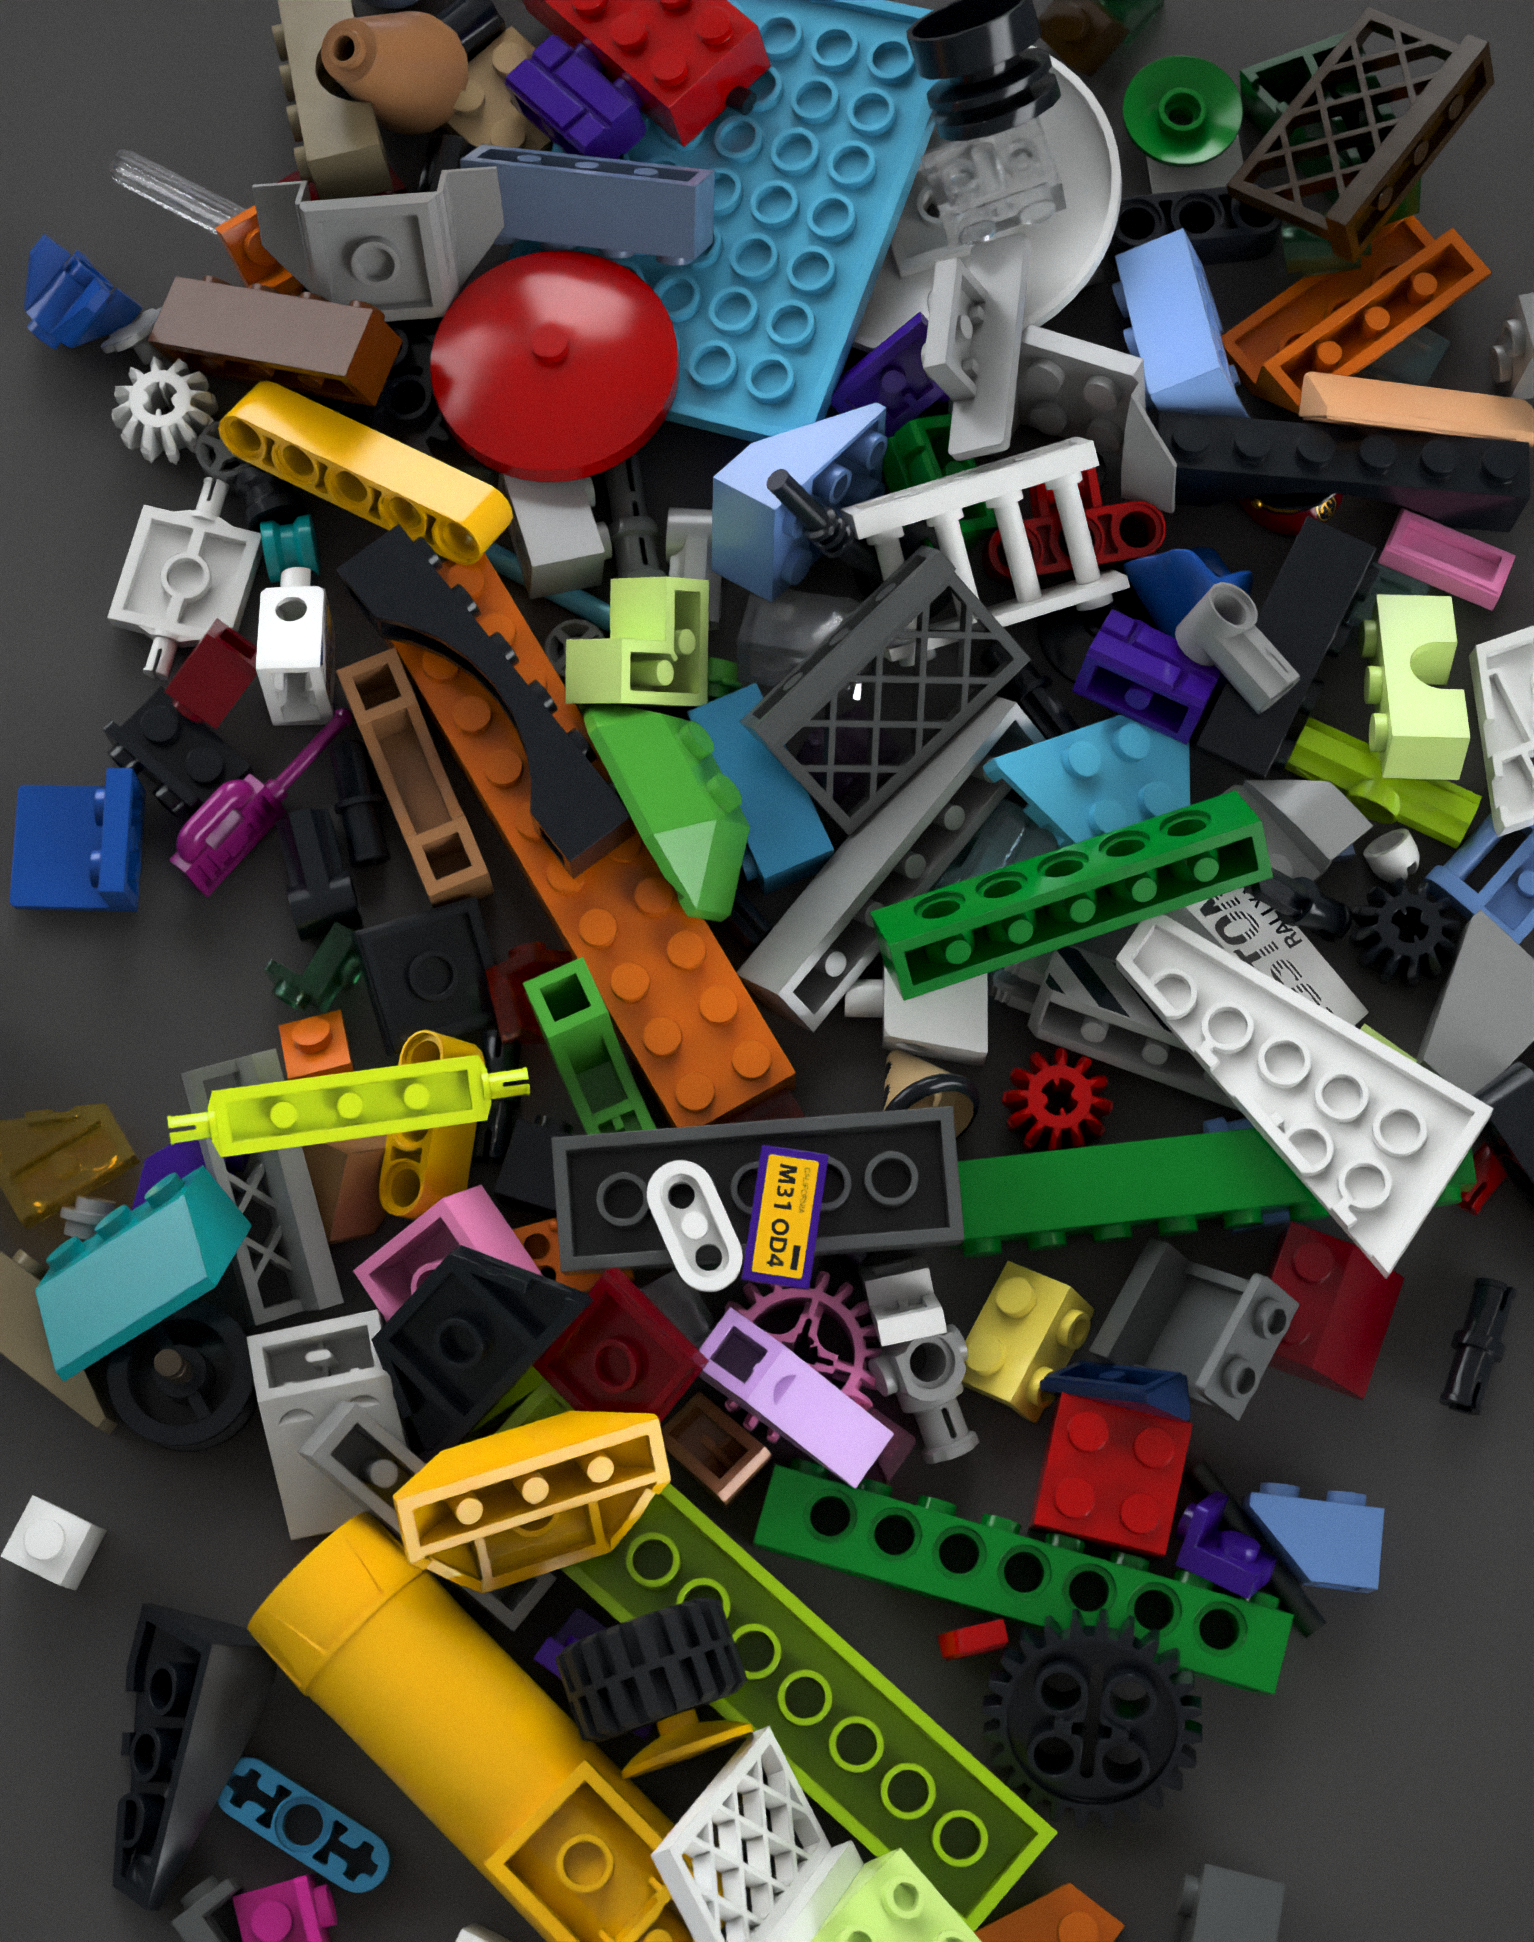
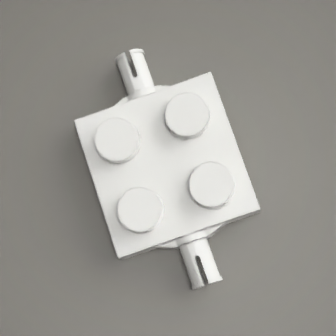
M204 478V485L196 510L173 512L143 505L107 618L114 627L142 633L153 640L146 666L143 669V673L151 678L156 679L158 676L162 681L169 680L177 648L196 647L216 618L238 633L262 557L263 547L261 533L234 527L219 517L227 491L230 488L226 482L219 479L216 480L215 484L213 478Z

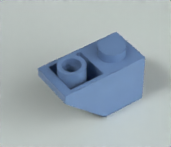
M1260 1483V1493L1250 1492L1242 1497L1241 1509L1300 1585L1359 1593H1369L1378 1590L1385 1508L1366 1506V1495L1345 1491H1327L1326 1501L1300 1498V1487L1280 1483Z

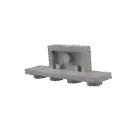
M1018 233L974 245L971 248L969 269L958 257L935 262L933 287L927 298L929 321L926 343L923 344L921 349V361L926 375L931 380H934L953 401L948 453L956 461L1005 451L1010 446L1031 241L1025 233Z

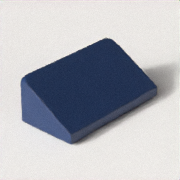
M1080 1360L1040 1380L1041 1390L1055 1397H1059L1064 1392L1182 1422L1190 1420L1191 1417L1187 1375L1182 1374V1372Z

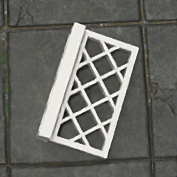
M769 1726L754 1731V1733L749 1735L651 1855L695 1942H726L721 1934L720 1919L726 1923L727 1942H811L864 1865L852 1840L831 1847ZM762 1768L767 1775L768 1786L763 1784ZM737 1792L742 1794L744 1817L739 1814ZM765 1808L770 1810L772 1832L767 1830ZM712 1823L718 1825L719 1848L714 1846ZM794 1829L804 1847L803 1849L795 1846ZM741 1838L747 1844L748 1864L743 1862ZM683 1853L692 1857L694 1880L681 1856ZM770 1854L774 1856L776 1879L771 1876ZM716 1871L722 1873L723 1897L718 1895ZM745 1886L750 1888L752 1912L747 1910Z

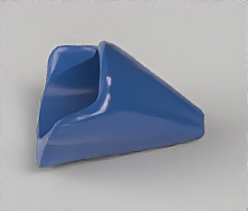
M1210 547L1172 549L1164 553L1140 557L1123 564L1125 574L1158 630L1173 638H1176L1175 631L1177 625L1214 584L1220 582L1231 583L1241 588L1250 596L1254 581L1251 571L1231 573L1219 554ZM1223 674L1218 681L1214 693L1223 690L1227 682Z

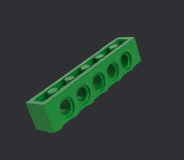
M1235 790L871 911L870 914L885 968L903 1001L1272 878L1273 873L1262 820Z

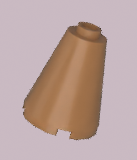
M405 11L343 19L330 27L324 36L321 46V58L327 72L354 101L371 102L377 123L395 133L409 136L430 133L449 121L457 110L453 107L461 90L466 91L469 80L467 53L457 33L438 18L424 12Z

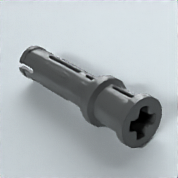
M637 451L622 463L604 471V481L612 523L608 526V532L616 565L617 578L615 579L667 576L665 572L660 570L656 543L661 538L660 528L653 519L648 517L642 470Z

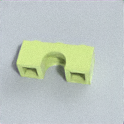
M1376 594L1371 620H1361L1358 639L1360 657H1369L1370 666L1366 667L1364 675L1365 704H1374L1375 713H1372L1369 723V748L1371 752H1380L1382 778L1460 779L1470 741L1464 690L1439 689L1427 685H1447L1458 643L1452 596Z

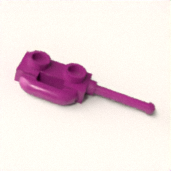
M339 708L333 712L335 715L275 780L270 778L263 784L251 774H248L243 780H230L221 785L185 823L177 837V852L169 861L192 887L208 898L275 825V822L286 813L281 803L288 796L287 789L346 725L350 727L353 722V715L349 709Z

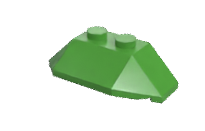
M580 704L579 708L584 716L583 720L588 735L643 842L665 879L676 890L678 901L688 917L722 922L731 915L750 825L740 808L742 797L739 790L727 776L722 774L712 755L714 744L711 737L695 721L618 704Z

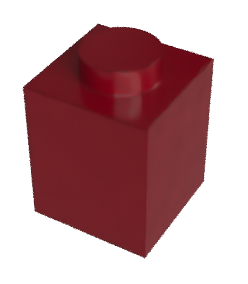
M216 618L173 676L164 692L173 698L172 704L183 716L198 724H202L205 721L217 729L257 675V647Z

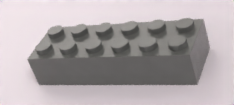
M953 1106L551 1137L560 1268L565 1276L604 1273L606 1270L618 1267L621 1271L675 1267L649 1208L647 1187L651 1177L661 1166L677 1160L693 1162L701 1166L709 1174L741 1245L744 1262L762 1145L829 1154L814 1256L960 1245L964 1241ZM678 1184L669 1192L670 1204L678 1209L689 1207L695 1198L694 1190L686 1184ZM704 1246L697 1252V1265L721 1264L722 1253L715 1246Z

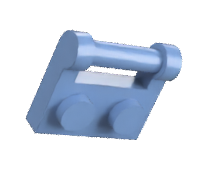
M1490 813L1444 866H1434L1423 879V882L1429 883V893L1436 899L1449 898L1451 906L1468 920L1481 909L1516 943L1520 944L1534 928V825L1520 829L1528 836L1527 839L1479 893L1475 892L1464 882L1503 838V836H1497L1493 826L1492 813Z

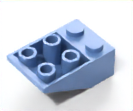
M876 402L753 442L713 477L711 571L771 603L791 584H799L807 575L810 566L823 554L804 535V525L767 489V480L774 471L785 469L822 507H831L840 517L839 509L884 496L885 486L881 481L883 457L888 446V438L885 436L887 407Z

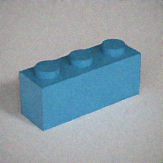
M754 683L688 711L687 719L700 724L709 734L714 744L712 755L722 774L735 784L741 794L742 804L740 808L750 825V830L740 871L746 882L756 878L765 896L820 872L834 855V848L809 794L767 748L757 741L739 722L763 699L757 683Z

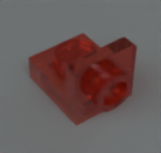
M533 942L510 949L508 951V960L485 970L502 1043L546 1044L523 983L573 961L571 951L546 950L545 943Z

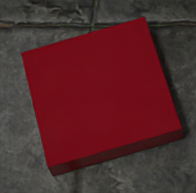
M618 1267L606 1270L589 1291L588 1295L594 1300L593 1303L533 1367L575 1411L654 1413L661 1423L709 1363V1360Z

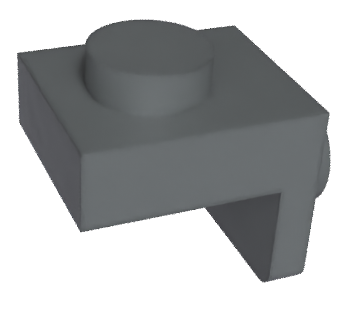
M214 1875L210 1876L180 1900L186 1911L171 1923L185 1942H232L213 1913L232 1899L233 1896L244 1889L243 1885L237 1877L227 1878L222 1883H219Z

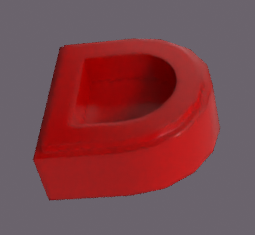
M1003 1619L937 1635L942 1659H946V1661L1004 1649L1009 1642Z

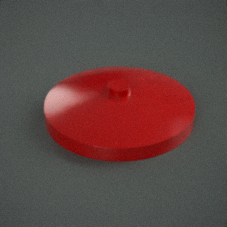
M546 251L520 256L504 262L478 277L463 290L445 313L434 338L430 362L431 383L443 421L459 445L479 462L497 472L510 477L535 482H564L590 477L622 463L635 454L651 439L664 422L676 395L680 368L677 340L672 321L662 301L652 288L635 273L614 261L597 255L575 251Z

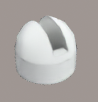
M1404 828L1392 830L1372 841L1363 852L1372 871L1380 879L1389 883L1401 877L1404 881L1407 880L1408 874L1415 873L1419 866L1420 854L1418 846L1409 830Z

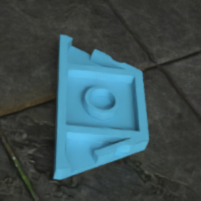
M1118 715L1004 754L982 766L985 774L994 783L1003 779L1028 803L1022 811L1040 828L1051 832L1060 848L1190 805L1189 742L1185 745L1123 715Z

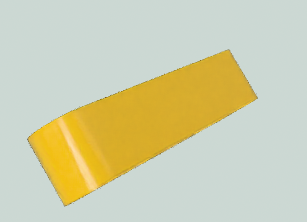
M261 381L256 384L219 422L218 430L224 445L241 460L390 531L399 524L412 541L421 536L428 542L436 554L458 564L472 565L477 562L510 525L513 518L512 508L508 500L493 486L274 382Z

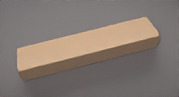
M1311 371L1305 373L1303 378L1299 417H1303V420L1379 430L1529 442V447H1534V409L1523 399Z

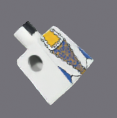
M305 567L285 569L280 576V587L266 588L260 595L256 671L273 726L327 724L335 715L333 713L335 711L334 623L326 591L318 586L317 573Z

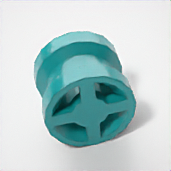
M311 515L297 516L292 524L280 525L274 520L260 522L264 559L271 583L280 581L281 573L291 567L309 568L315 571L317 575H321L319 551Z

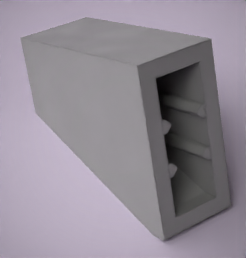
M1481 909L1469 920L1458 935L1455 944L1457 952L1452 960L1449 961L1416 1058L1417 1064L1470 1095H1473L1503 1073L1534 1041V958Z

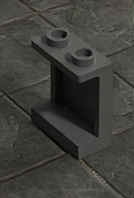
M1150 1237L1089 1352L1107 1364L1182 1372V1374L1187 1375L1190 1404L1239 1421L1248 1402L1256 1392L1259 1382L1281 1339L1287 1333L1290 1322L1300 1304L1267 1276L1255 1273L1250 1280L1231 1275L1189 1261L1169 1243Z

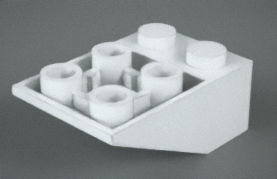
M378 1309L246 1337L257 1401L292 1541L332 1533L348 1520L365 1511L297 1452L341 1400L359 1405L410 1450L405 1417L402 1418L393 1396L392 1379L383 1370L371 1341L387 1323Z

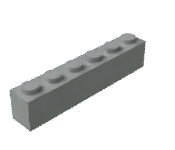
M970 688V689L968 690V696H969L975 689ZM994 695L847 837L737 971L740 980L770 1012L813 1033L880 951L870 912L927 893L1012 789L1003 779L994 783L985 774L982 766L996 757L1046 740L1020 706L1014 701Z

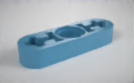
M242 1757L239 1759L217 1800L220 1808L227 1815L346 1891L353 1893L367 1892L376 1889L386 1881L392 1869L393 1854L390 1845L383 1836L268 1762L252 1757ZM256 1770L261 1775L257 1786L272 1798L279 1797L281 1786L291 1791V1795L284 1799L276 1808L270 1827L261 1822V1818L270 1811L269 1808L253 1800H247L242 1807L234 1802L239 1791L231 1783L236 1774L248 1777ZM301 1804H309L315 1807L323 1819V1829L320 1836L308 1845H299L293 1842L287 1835L285 1828L289 1812ZM337 1822L342 1823L348 1828V1831L338 1840L354 1849L362 1848L366 1842L374 1847L371 1859L378 1865L374 1875L361 1873L355 1880L347 1874L351 1863L336 1851H330L327 1864L317 1858V1854L324 1850L332 1841Z

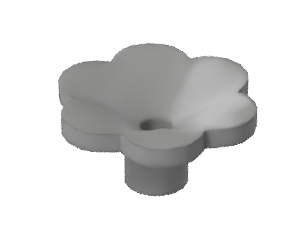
M162 307L157 310L151 308L136 316L132 323L109 335L110 338L101 344L104 353L120 352L127 348H133L143 365L150 364L153 356L159 359L162 354L148 342V338Z

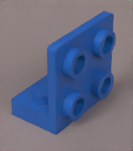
M107 768L105 786L21 785L18 788L9 899L10 904L15 909L138 912L146 790L132 768Z

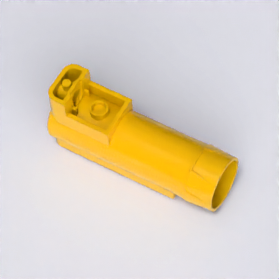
M364 1511L354 1516L322 1541L280 1582L261 1604L247 1626L250 1634L304 1696H309L356 1742L547 1942H695L651 1857L652 1853L675 1825L630 1779L623 1780L622 1770L594 1742L581 1739L577 1724L455 1601L431 1573L432 1571L421 1569L408 1562L403 1543L369 1511ZM683 1853L681 1856L694 1880L692 1857ZM716 1871L718 1895L723 1897L722 1873ZM720 1919V1929L722 1930L726 1923Z

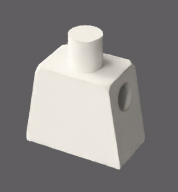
M882 961V979H857L844 994V1017L882 1018V1048L886 1050H903L917 1056L973 1066H984L988 1053V974L986 973L903 1001Z

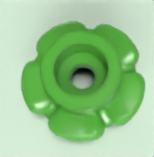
M708 657V703L742 688V684L738 682L740 671L738 664L724 659Z

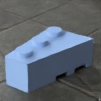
M1181 228L1116 255L1115 260L1121 281L1112 284V289L1123 317H1130L1132 326L1123 330L1129 352L1133 356L1144 359L1145 406L1147 411L1157 408L1158 411L1252 419L1248 416L1236 394L1235 386L1241 384L1234 364L1230 366L1228 364L1221 338L1224 330L1203 265L1184 229Z

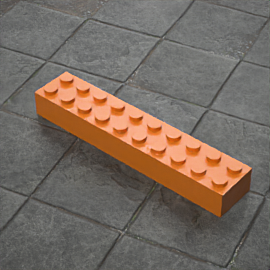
M484 553L472 565L458 564L449 559L443 562V568L437 571L450 588L460 584L469 593L481 612L476 621L488 636L497 631L505 638L519 659V663L514 666L516 671L527 684L536 679L546 689L558 708V711L552 716L566 733L576 728L582 734L597 757L591 764L605 782L608 781L610 776L588 735L582 714L576 704H565V686L487 555ZM384 639L389 649L395 647L410 685L572 961L581 957L584 958L609 1012L615 1034L671 1128L736 1123L796 1088V1072L706 921L700 918L688 917L678 901L676 890L663 876L635 824V834L573 879L534 830L530 813L531 776L528 759L517 731L499 703L474 678L448 660L414 645Z

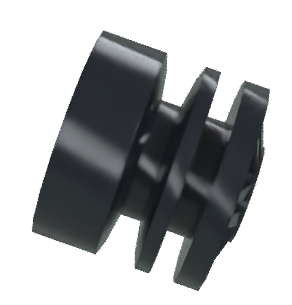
M955 0L931 11L914 22L906 31L907 40L919 76L929 80L940 79L927 92L930 109L938 111L934 115L940 138L948 141H968L1015 128L1044 113L1054 106L1061 97L1056 75L1048 72L1052 68L1048 51L1040 48H1028L1042 35L1032 0Z

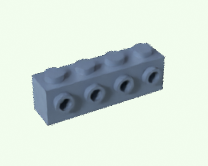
M486 144L480 145L460 159V169L497 166L505 226L493 244H513L518 242L519 239L539 241L540 247L548 251H570L575 249L576 246L598 248V254L606 258H627L633 256L634 253L656 255L658 263L677 266L691 263L713 243L715 170Z

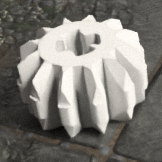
M153 356L150 365L151 372L143 374L140 370L130 367L128 375L133 386H115L114 396L120 405L112 409V419L117 428L123 429L121 438L128 449L134 450L141 447L140 451L144 459L148 460L151 464L162 451H165L169 462L177 465L180 458V449L187 447L191 452L196 453L197 436L207 426L214 423L213 418L210 416L217 413L218 403L215 395L207 392L209 384L204 374L200 373V371L189 374L187 364L180 358L168 370H165L162 361ZM168 407L170 412L162 415L160 409Z

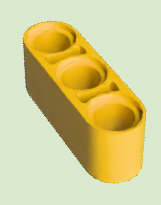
M421 1030L411 1035L403 1045L398 1065L479 1055L485 1065V1059L482 1051L475 1044L429 1030ZM477 1122L387 1134L379 1182V1198L382 1207L394 1216L416 1220L442 1198L467 1190Z

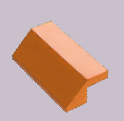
M1414 215L1384 225L1354 264L1334 255L1222 335L1221 338L1229 366L1234 364L1240 381L1251 394L1299 415L1305 373L1311 371L1353 377L1490 278L1492 272L1453 227L1435 240Z

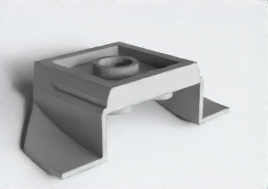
M497 166L442 170L437 191L311 201L308 180L255 184L252 186L262 246L309 292L322 296L332 303L349 305L352 300L369 303L384 313V321L444 317L449 307L460 294L461 286L490 249L505 226Z
M1029 324L1022 331L1011 438L1019 425L1022 424L1051 436H1060L1066 439L1077 436L1094 441L1095 449L1104 453H1114L1122 456L1121 498L1131 501H1145L1154 505L1159 510L1173 514L1175 510L1177 463L1146 413L1144 359ZM949 399L948 414H952L953 401ZM1003 451L988 455L999 458Z
M1245 780L1243 785H1233L1223 793L1226 794L1236 790L1262 820L1271 867L1292 879L1306 877L1316 883L1327 871L1336 856L1373 827L1368 819L1330 781ZM1186 907L1164 914L1224 949Z

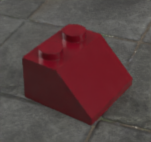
M1291 1221L1279 1235L1265 1276L1269 1277L1300 1305L1268 1366L1362 1401L1365 1397L1404 1277L1392 1270L1386 1280L1356 1245Z

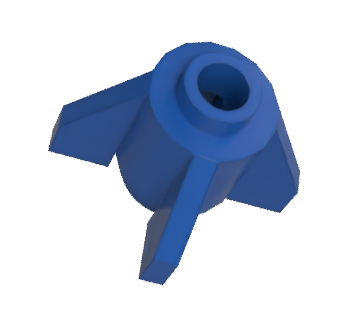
M44 233L29 252L24 310L30 316L31 321L27 324V328L46 345L57 349L61 343L74 348L109 335L132 323L143 309L141 305L117 287L111 294L110 291L114 287L112 283L95 269L88 257L78 249L69 261L64 264L71 254Z

